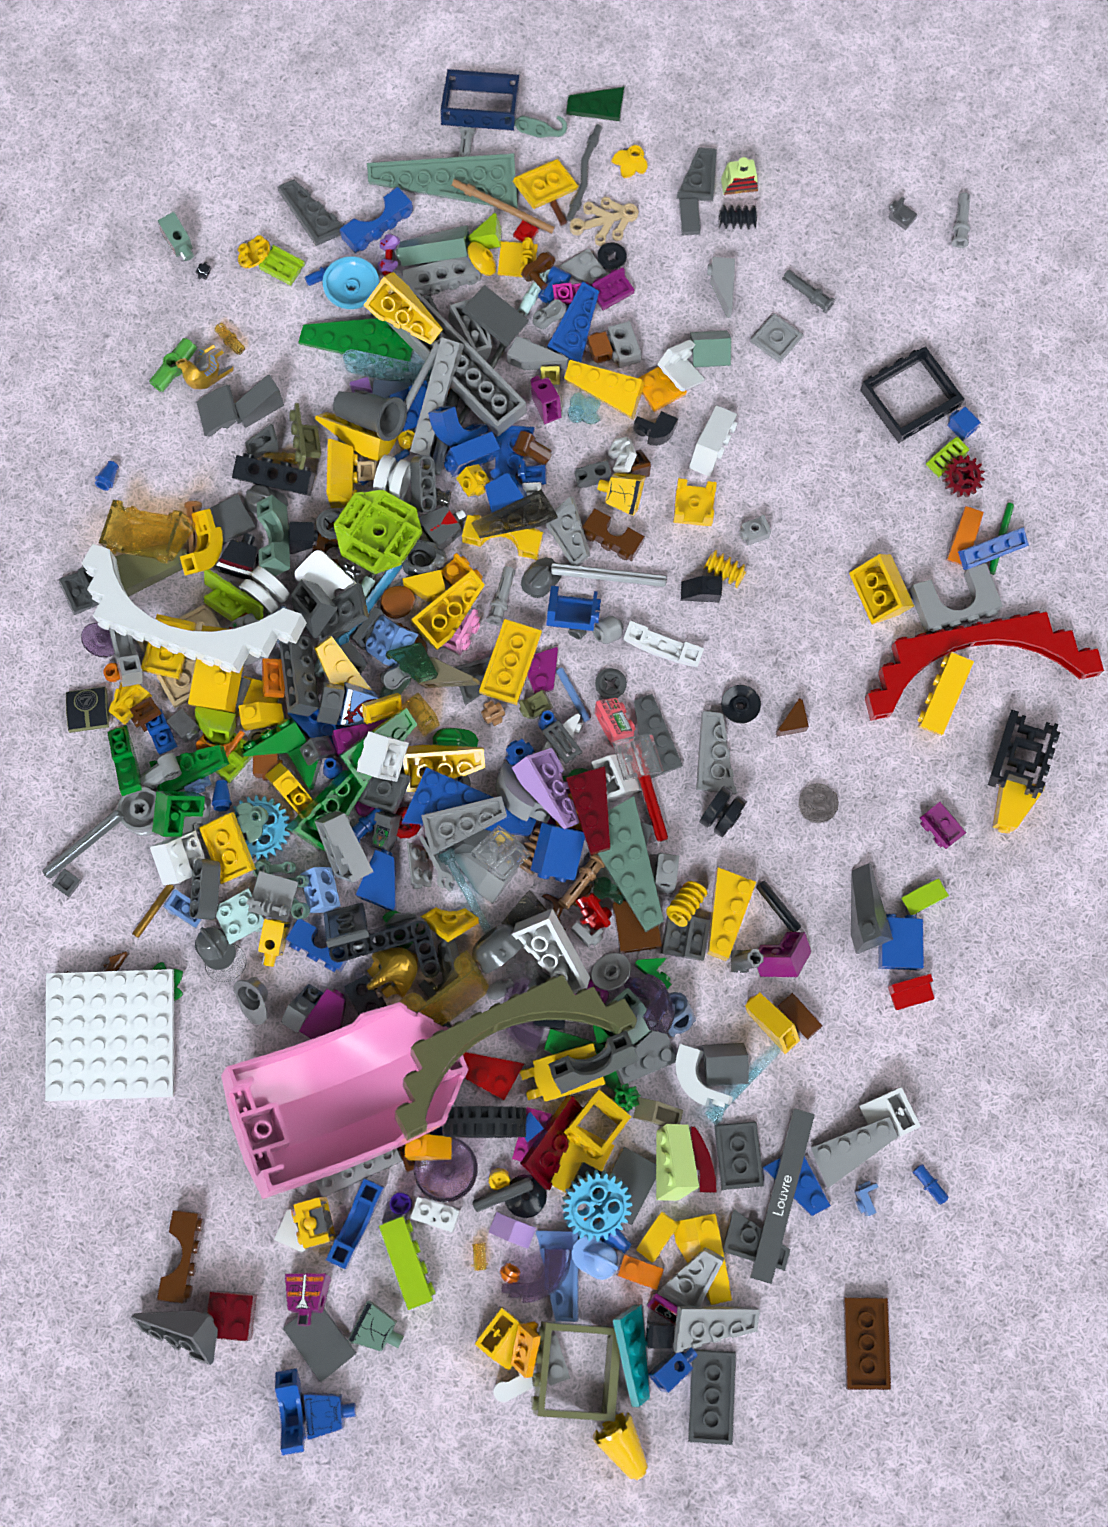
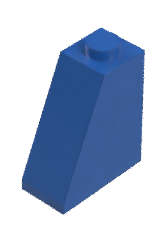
M382 849L381 852L375 850L369 863L373 872L363 877L356 896L386 910L396 911V860L392 856L393 853Z

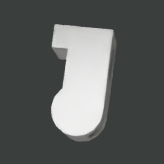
M519 1373V1375L509 1380L497 1382L493 1393L498 1401L506 1402L535 1386L532 1384V1377L524 1378Z

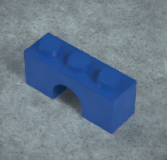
M297 919L286 937V940L290 942L289 947L297 952L302 949L308 953L306 957L315 962L318 959L325 963L324 967L334 973L336 970L341 972L347 961L334 962L329 956L328 947L317 948L314 944V938L319 930L306 921ZM336 947L333 949V954L340 955L344 949Z

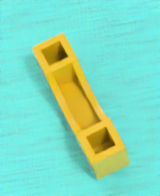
M476 514L473 516L467 515L462 533V543L482 547L491 538L504 537L515 544L519 556L538 560L543 541V532H540V530L536 528H523L515 523L506 524L498 519L488 520Z

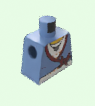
M345 682V693L338 721L340 725L366 724L363 719L362 704L376 700L378 696L374 691Z

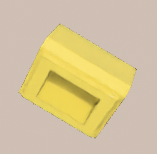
M541 366V379L547 377L553 385H560V366Z

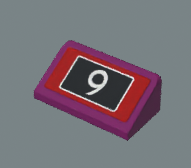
M655 1292L647 1307L676 1326L678 1307Z

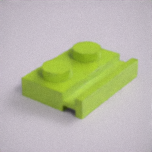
M272 245L267 257L258 266L261 271L292 286L302 267L305 266V262Z

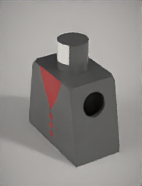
M442 507L420 516L419 521L421 529L430 542L437 544L439 550H444L462 534L459 524L464 522L467 516L462 509L452 514L448 507Z

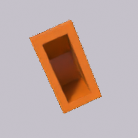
M623 1254L616 1275L657 1290L664 1269Z

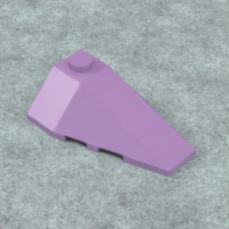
M553 748L526 756L512 767L521 785L564 829L579 823L573 800L567 794L568 784L564 782L561 774L564 771L562 764Z

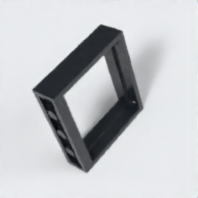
M926 346L919 350H913L906 358H899L889 368L887 366L882 368L877 375L868 376L862 382L863 384L860 389L898 444L960 408L965 400ZM921 362L945 394L948 401L901 428L873 389Z

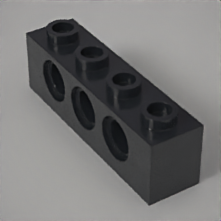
M243 453V456L236 455L232 474L233 479L311 496L315 473L310 471L311 468L304 466L303 470L291 467V463L280 461L279 465L273 463V459L265 457L257 460L254 459V455ZM258 465L259 472L253 475L252 467ZM273 469L278 470V476L275 479L270 477ZM292 473L297 475L294 483L289 482V476Z

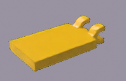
M594 1042L533 1060L534 1067L521 1070L522 1080L534 1076L537 1088L527 1090L528 1101L543 1096L544 1102L604 1085L605 1080L603 1076L561 1094L553 1080L548 1065L566 1056L574 1059L591 1058L597 1055Z

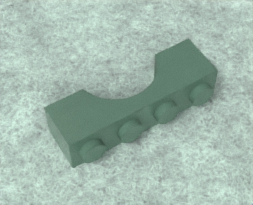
M270 495L257 502V519L264 526L268 536V545L259 549V566L272 575L277 576L290 569L287 505L273 495Z

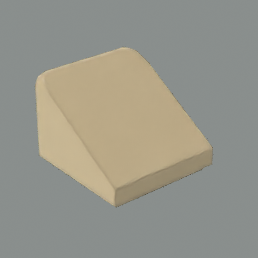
M357 461L358 481H374L379 462Z

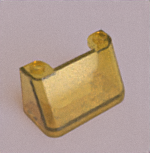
M113 500L99 544L104 548L110 549L113 554L117 552L156 559L161 563L168 564L169 561L172 562L194 532L196 524L182 511L173 510L172 513L169 512L168 515L141 511L135 506L126 508L123 506L122 501Z
M466 950L454 962L458 978L426 1002L416 993H410L398 1002L406 1005L408 1009L417 1014L419 1012L433 1019V1022L442 1026L448 1021L451 1022L487 994L489 984L472 956Z

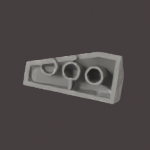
M451 846L446 848L449 853L451 851ZM492 849L491 852L451 854L476 892L492 904L517 873L515 865Z

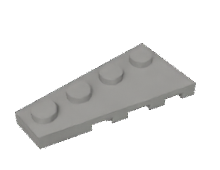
M709 711L701 713L696 790L718 793L723 786H726L735 795L737 791L733 781L734 774L730 764V751L726 742L727 735L723 713Z
M502 796L421 815L431 856L505 819L507 814Z
M678 1306L673 1351L679 1353L683 1352V1349L692 1347L694 1349L701 1347L705 1343L720 1342L721 1339L727 1337L735 1338L757 1332L760 1309L757 1307Z

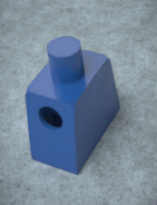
M495 468L490 471L493 481L486 484L485 489L492 515L498 518L503 517L531 501L514 475L510 473L503 474L501 468Z

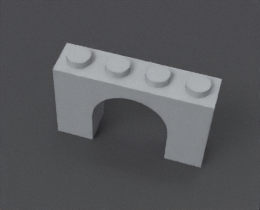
M987 563L970 568L964 574L972 598L971 605L964 610H952L944 606L938 598L932 579L913 584L909 592L925 633L931 632L934 634L935 631L950 626V629L960 626L962 622L974 623L980 620V617L986 616L991 618L998 614L1003 605Z

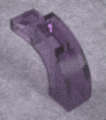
M646 974L644 980L638 977H629L623 984L625 989L629 988L638 998L650 1000V1004L643 1015L648 1029L668 1034L674 1021L675 1006L664 983L650 974Z
M523 978L520 983L516 981L512 993L519 995L525 993L530 981ZM506 994L503 1003L508 1001L511 996ZM525 1023L506 1028L507 1033L518 1046L533 1054L536 1053L543 1033L530 1028Z
M545 1249L544 1269L540 1277L533 1283H503L501 1293H508V1297L520 1298L522 1294V1303L535 1302L550 1296L558 1290L567 1277L570 1268L571 1249Z

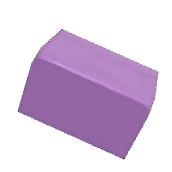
M368 377L350 382L352 392L357 389L372 393Z

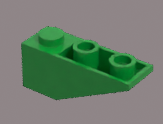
M286 718L280 721L276 728L272 730L267 729L262 732L261 737L258 739L247 741L243 748H241V752L244 756L289 753L305 744L307 740L294 719Z

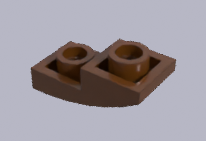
M793 993L777 1006L807 1040L823 1027Z

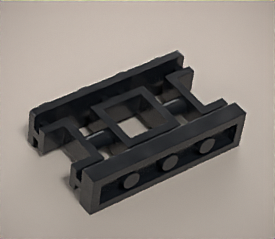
M1011 709L988 785L996 787V784H999L1000 787L1004 788L1007 780L1026 785L1024 794H1032V798L1036 799L1038 792L1042 793L1046 782L1042 781L1043 776L1048 775L1051 765L1047 764L1048 759L1052 760L1056 748H1053L1052 745L1053 742H1058L1060 732L1057 731L1059 724L1054 723V726H1051L1049 722H1046L1043 730L1025 725L1026 716H1018L1019 711ZM1015 724H1018L1017 732L1027 735L1026 739L1016 736L1014 743H1011L1010 740ZM1048 733L1050 737L1044 753L1042 752L1044 744L1034 742V738L1045 740ZM1020 747L1037 752L1034 763L1015 758L1016 748ZM1008 757L1007 765L1017 768L1016 772L1005 770L1004 775L1000 776L1004 759ZM1037 766L1041 767L1036 784L1032 786L1034 778L1024 775V772L1035 773Z

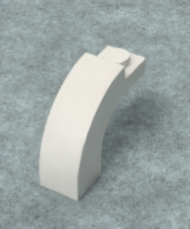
M680 1044L676 1056V1073L680 1085L687 1095L694 1101L707 1107L711 1099H713L712 1104L724 1107L725 1103L731 1105L732 1096L711 1090L701 1081L699 1064L703 1051Z

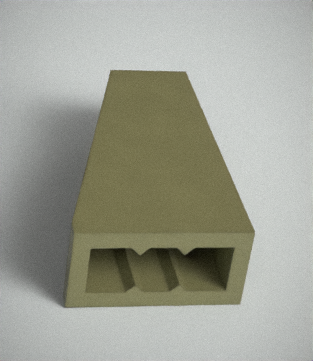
M181 543L115 556L121 583L128 597L183 570L180 556L187 555V549H183Z

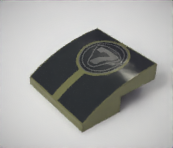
M106 687L66 692V716L69 733L109 728L110 714Z

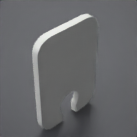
M321 550L314 551L295 571V578L298 582L302 579L318 584L331 600L335 598L334 591L336 589L342 588L346 591L357 584Z

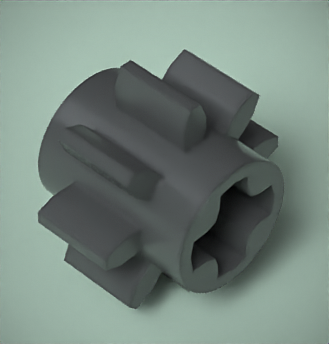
M345 562L344 568L339 566L344 572L352 575L351 578L356 583L359 582L360 578L357 576L360 575L361 570L356 569L355 563L348 565Z

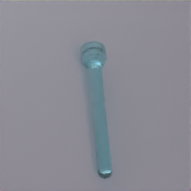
M453 848L438 857L441 863L444 862L445 866L448 865L474 915L479 918V924L486 934L491 930V927L455 862L456 854Z
M775 1046L749 1073V1084H738L728 1094L733 1097L732 1103L780 1054L781 1049ZM725 1103L724 1107H710L705 1112V1115L712 1123L718 1125L723 1119V1112L730 1105Z

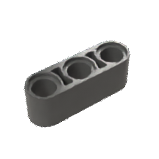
M417 455L410 461L412 506L416 508L417 512L430 513L435 510L437 504L435 463L433 458L428 455ZM422 460H423V462H424V467H423V468L421 467V461H422ZM423 480H424V482H425L424 488L422 487V481H423ZM424 500L426 501V506H425V507H423V501H424Z
M198 858L194 863L189 908L191 918L213 920L217 914L221 866L218 861Z

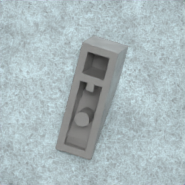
M713 257L712 264H708L707 276H710V284L726 317L731 318L735 258Z

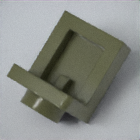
M545 690L539 691L526 700L518 701L521 706L519 710L527 719H535L541 716L544 711H549L553 708Z

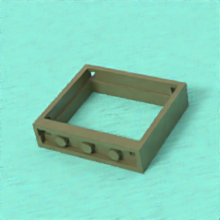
M541 1321V1326H539L537 1332L541 1336L536 1357L537 1371L534 1372L532 1379L535 1393L530 1401L533 1414L538 1417L615 1422L620 1351L614 1327ZM552 1330L607 1335L601 1412L545 1408Z

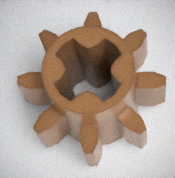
M492 700L485 703L481 714L486 724L492 722L493 726L502 723V717L505 716V712L499 702L494 704Z

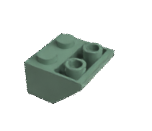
M626 988L612 1001L625 999L637 1018L635 1028L628 1031L635 1045L653 1030L657 1023L643 1003L629 988ZM606 1030L611 1036L615 1035L614 1032Z

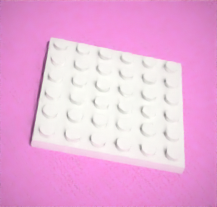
M174 969L46 973L45 1101L174 1097Z

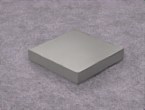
M773 313L752 337L750 342L778 363H781L803 338V334Z

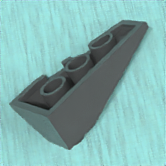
M174 1311L134 1313L131 1316L140 1331L161 1342L165 1339L177 1351L181 1348L189 1351V1357L208 1365H212L214 1362L218 1329L213 1323L214 1319L208 1313Z

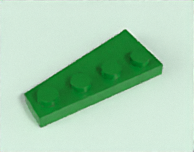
M216 745L199 749L196 752H187L175 756L182 774L175 779L164 781L157 786V790L180 791L196 780L203 779L229 765L224 746ZM156 760L149 761L150 767L152 768L158 762Z
M550 1028L544 1049L552 1054L593 1043L594 1041ZM594 1042L597 1054L604 1049L605 1044ZM616 1071L604 1076V1085L614 1091L621 1087Z

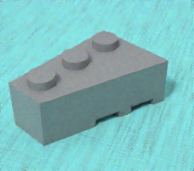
M334 811L315 821L335 877L354 882L373 872L346 814Z

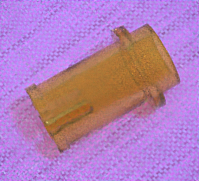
M486 1243L472 1244L473 1264L471 1266L474 1267V1271L487 1270L489 1263H486Z

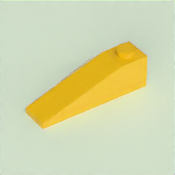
M715 1213L676 1221L679 1223V1226L674 1232L675 1242L687 1263L705 1247L724 1257ZM725 1258L706 1294L711 1305L732 1301Z

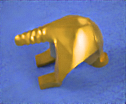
M211 343L200 348L199 357L195 365L186 358L176 362L177 367L182 370L183 379L187 385L195 390L207 389L233 372V366L219 370L217 358L224 354L222 349L218 348L209 354L208 367L206 353L215 348Z
M402 947L388 948L373 953L372 958L374 962L367 970L373 979L368 983L367 989L373 990L390 982L381 989L385 997L388 998L394 994H398L401 998L404 997L417 974V955Z

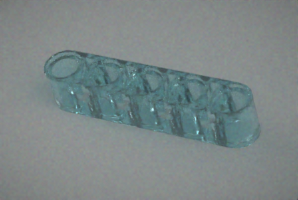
M348 350L343 355L345 368L350 373L387 381L410 382L412 385L423 367L422 364L357 350ZM351 360H356L355 363H349ZM369 364H374L373 367H367ZM387 368L393 369L392 371H385ZM430 368L427 374L429 377H431L432 368ZM405 372H411L410 375H404Z

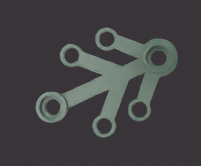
M260 859L254 864L256 869L253 870V874L258 878L259 871L263 872V867L265 873L272 875L276 872L293 874L296 870V865L294 862L289 861L283 864L271 865L268 860ZM298 875L296 878H286L299 882V888H305L309 884V879L305 875ZM294 897L291 908L292 916L295 919L307 918L310 913L309 906L304 902H299Z

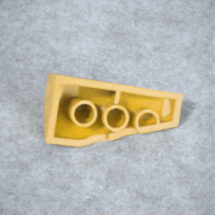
M394 272L383 277L364 304L377 319L387 321L398 329L406 330L412 336L429 344H432L443 330L410 287Z
M324 412L315 416L316 421L347 445L352 446L360 455L368 457L370 461H379L384 454L389 455L399 437L398 435L391 441H384L377 436L376 432L355 425L336 416L334 413Z
M471 570L412 618V626L424 640L438 650L454 636L485 584Z
M408 746L403 761L405 775L411 777L407 792H416L426 767L452 779L466 776L485 768L484 747Z

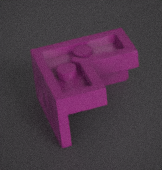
M786 932L779 945H760L758 950L763 955V963L757 968L761 977H798L811 954V948L805 932Z

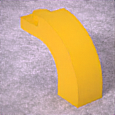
M211 509L191 513L197 533V546L192 553L180 556L185 576L210 569L217 563L221 555L223 546L221 527L215 528Z

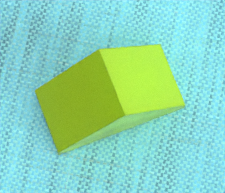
M493 213L468 236L470 243L478 242L487 249L501 247V225L496 213Z

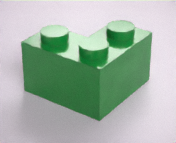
M156 791L152 832L163 837H182L184 816L203 817L205 796L196 792Z

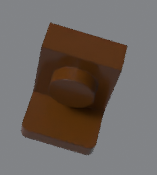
M151 697L130 708L133 717H131L132 722L136 728L141 726L144 732L147 731L145 724L162 714Z

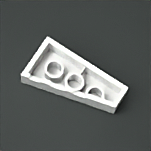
M553 908L516 923L512 935L516 940L519 939L523 943L526 951L533 954L538 960V964L545 968L551 974V977L563 975L574 994L583 988L587 989L590 976Z

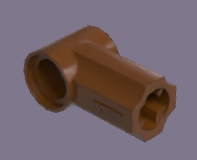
M520 431L513 446V451L518 455L529 457L541 465H546L551 459L552 450L537 442L535 436L531 433Z

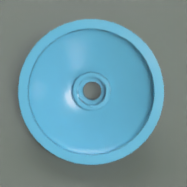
M344 257L336 260L326 269L323 276V289L326 297L331 303L343 309L364 307L365 302L379 284L376 269L371 263L359 257Z

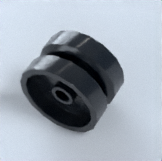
M726 786L720 789L699 820V823L707 828L711 827L716 819L719 820L714 828V833L721 838L725 836L730 828L732 829L748 802L741 796H737L731 804H728L732 796V790Z

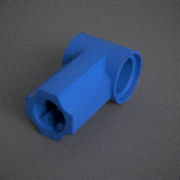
M553 266L547 277V287L539 292L538 298L549 305L554 300L552 285L569 283L571 274Z

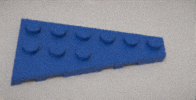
M426 767L402 824L410 823L424 826L421 815L495 797ZM505 808L507 817L484 829L510 835L530 836L536 819L529 817L527 821H524Z

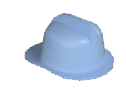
M584 1236L573 1245L572 1260L575 1265L594 1278L600 1280L608 1279L618 1270L616 1251L601 1240L597 1242L596 1238L592 1237L591 1241H588L587 1237Z

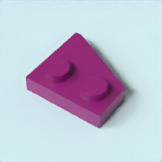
M557 647L534 655L527 675L534 694L541 690H545L546 693L554 690L558 655Z

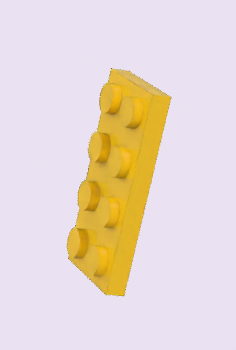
M504 619L479 689L480 694L514 705L518 704L542 635V630Z

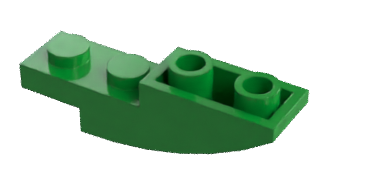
M127 725L108 731L111 756L115 763L121 795L125 796L142 790L141 773Z

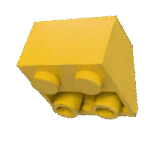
M502 1306L475 1341L474 1345L498 1364L510 1370L518 1324L523 1323Z

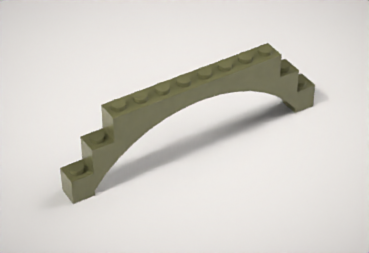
M563 975L550 977L540 986L534 985L521 995L515 994L502 1004L496 1003L483 1013L477 1012L464 1022L458 1021L445 1031L439 1030L426 1040L420 1039L411 1046V1057L419 1071L413 1070L403 1078V1088L411 1103H403L395 1110V1120L406 1141L426 1132L428 1108L443 1077L466 1051L495 1032L530 1021L570 1020L595 1025L617 1035L626 1030L628 1032L634 1029L637 1018L625 999L612 1001L605 1006L594 987L589 989L583 988L575 995Z

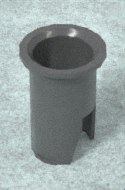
M355 389L354 392L338 391L333 402V410L336 416L376 432L377 436L384 441L395 439L401 433L407 418L405 403L398 397L386 399L367 391Z

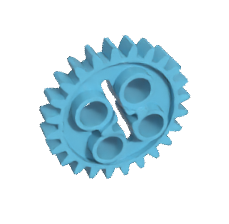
M255 795L254 801L247 797V803L253 806H261L268 812V817H275L273 824L263 825V833L256 841V845L253 846L252 843L245 840L252 860L254 856H256L257 860H260L262 856L269 860L270 853L276 856V849L283 851L280 846L281 843L288 844L284 837L291 836L286 831L288 829L285 828L288 825L286 822L290 821L289 816H284L287 811L285 809L280 810L282 807L280 803L274 806L275 800L273 798L267 802L266 796L261 801L257 795ZM233 806L234 810L236 811L235 816L238 817L239 814L236 810V806ZM264 836H270V841L267 844H261V839Z
M597 1170L594 1171L593 1176H590L587 1171L586 1178L584 1179L579 1175L578 1183L571 1181L574 1188H566L569 1196L562 1197L563 1201L567 1203L561 1206L563 1211H565L562 1215L567 1220V1226L572 1227L571 1230L574 1234L578 1232L581 1239L586 1235L588 1241H591L592 1237L595 1236L597 1242H599L602 1235L608 1240V1233L610 1232L616 1236L615 1229L623 1230L621 1222L628 1223L625 1215H631L628 1207L632 1206L631 1201L628 1200L631 1198L629 1192H626L628 1190L625 1184L622 1185V1180L620 1178L616 1179L613 1173L608 1177L605 1170H603L601 1176ZM595 1188H601L598 1194H592ZM616 1201L614 1207L607 1208L610 1202ZM580 1204H586L583 1210H577ZM601 1217L599 1223L593 1224L595 1218Z

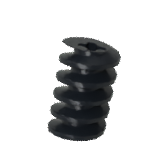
M722 205L718 215V229H720L722 224H724L725 229H728L729 224L732 225L733 229H735L736 224H739L740 229L746 224L747 230L753 224L754 229H756L757 210L755 205L751 206L750 211L747 205H744L743 210H741L740 205H737L735 210L733 205H729L728 210L725 205Z

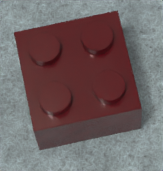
M217 1290L210 1292L207 1313L214 1319L213 1323L218 1329L217 1339L247 1342L252 1340L257 1294Z

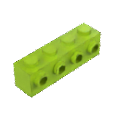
M405 1216L380 1225L379 1228L407 1309L411 1310L433 1301V1295L436 1292L432 1281L429 1283L425 1274L429 1272L425 1261H420L418 1253L421 1252L418 1241H413L411 1232L414 1229L410 1219L406 1220Z

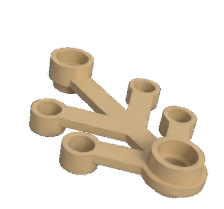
M603 197L600 204L601 208L594 206L592 202H586L583 205V212L585 214H594L599 216V218L585 222L575 218L570 222V232L573 235H581L584 230L603 225L600 232L595 236V244L602 246L606 242V236L613 223L618 220L621 221L618 228L613 230L612 238L616 241L622 240L627 224L638 218L639 211L632 203L622 206L611 201L609 197ZM607 201L609 204L604 205L603 202ZM611 208L617 211V213L612 214L605 210Z

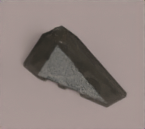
M541 489L471 524L478 537L485 538L540 527L557 519L558 515Z

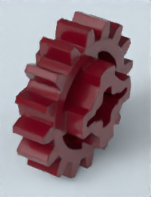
M959 455L957 460L953 458L950 460L951 464L945 465L947 470L943 471L942 474L946 478L942 482H947L948 484L945 489H952L951 495L957 492V497H962L964 494L966 498L970 496V493L972 495L976 494V489L982 488L979 482L985 481V478L981 477V474L985 473V471L979 469L982 464H976V458L970 460V455H967L963 459L962 455ZM958 464H965L963 468L957 467ZM964 485L970 486L968 489H962L961 487Z

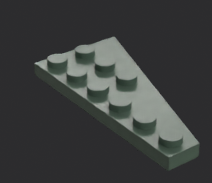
M633 796L608 811L610 850L597 854L644 931L647 932L661 924L664 920L635 797Z

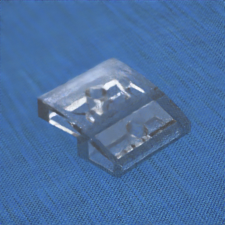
M652 734L633 736L612 742L623 780L639 779L642 776L660 774L664 771Z
M499 825L471 851L472 857L486 865L488 872L503 882L530 856V852L514 836Z

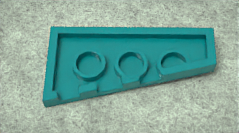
M636 1304L613 1319L632 1407H640L650 1399L642 1304Z

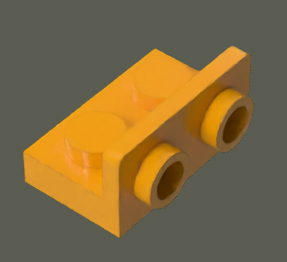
M457 553L453 555L454 559L441 569L442 577L451 586L473 570L469 566V561L463 555L460 557ZM477 569L473 570L483 582L481 573Z
M535 1321L518 1324L511 1365L524 1378L533 1376L541 1336L537 1334L538 1323Z

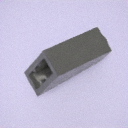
M269 374L235 403L238 416L236 422L238 424L242 423L244 428L284 406L280 390Z

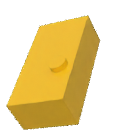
M202 625L201 631L215 632L229 629ZM196 659L188 704L195 707L235 713L243 666L239 673L234 671L229 673L222 670L219 666H209L203 663L202 660Z

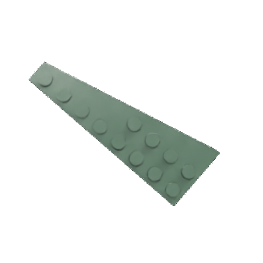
M514 154L367 163L368 183L394 189L399 187L400 190L493 206L474 196H467L464 194V191L453 187L452 182L456 179L467 185L469 183L475 186V189L518 209L516 186L513 183V179L516 177Z

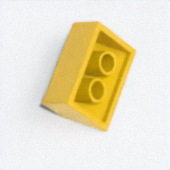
M328 439L326 494L331 508H345L354 493H357V490H354V484H358V474L355 472L358 454L354 453L352 446L334 439Z
M878 554L849 572L872 625L901 615L914 607L891 554Z

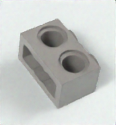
M630 321L608 327L607 337L613 350V362H617L619 368L640 363L641 351ZM616 336H622L623 338L618 339ZM627 352L629 355H623L622 353Z

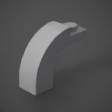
M504 762L497 776L495 789L497 796H502L505 808L524 821L531 817L547 823L551 815L523 788L512 769L513 765Z

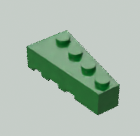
M343 770L285 828L316 849L325 851L315 821L334 811L344 813L348 817L364 789L350 771Z

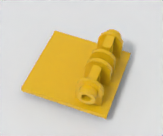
M525 238L523 243L501 241L497 275L522 277L521 272L523 268L537 258L538 244H534L531 238Z

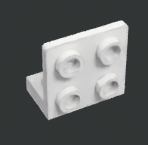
M691 339L669 348L657 364L663 373L682 392L703 383L705 380L687 360L695 346Z

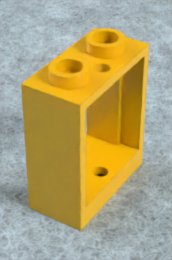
M598 1089L564 1133L568 1135L567 1138L570 1142L581 1146L588 1157L597 1160L605 1153L632 1116ZM593 1105L617 1124L601 1147L577 1128Z

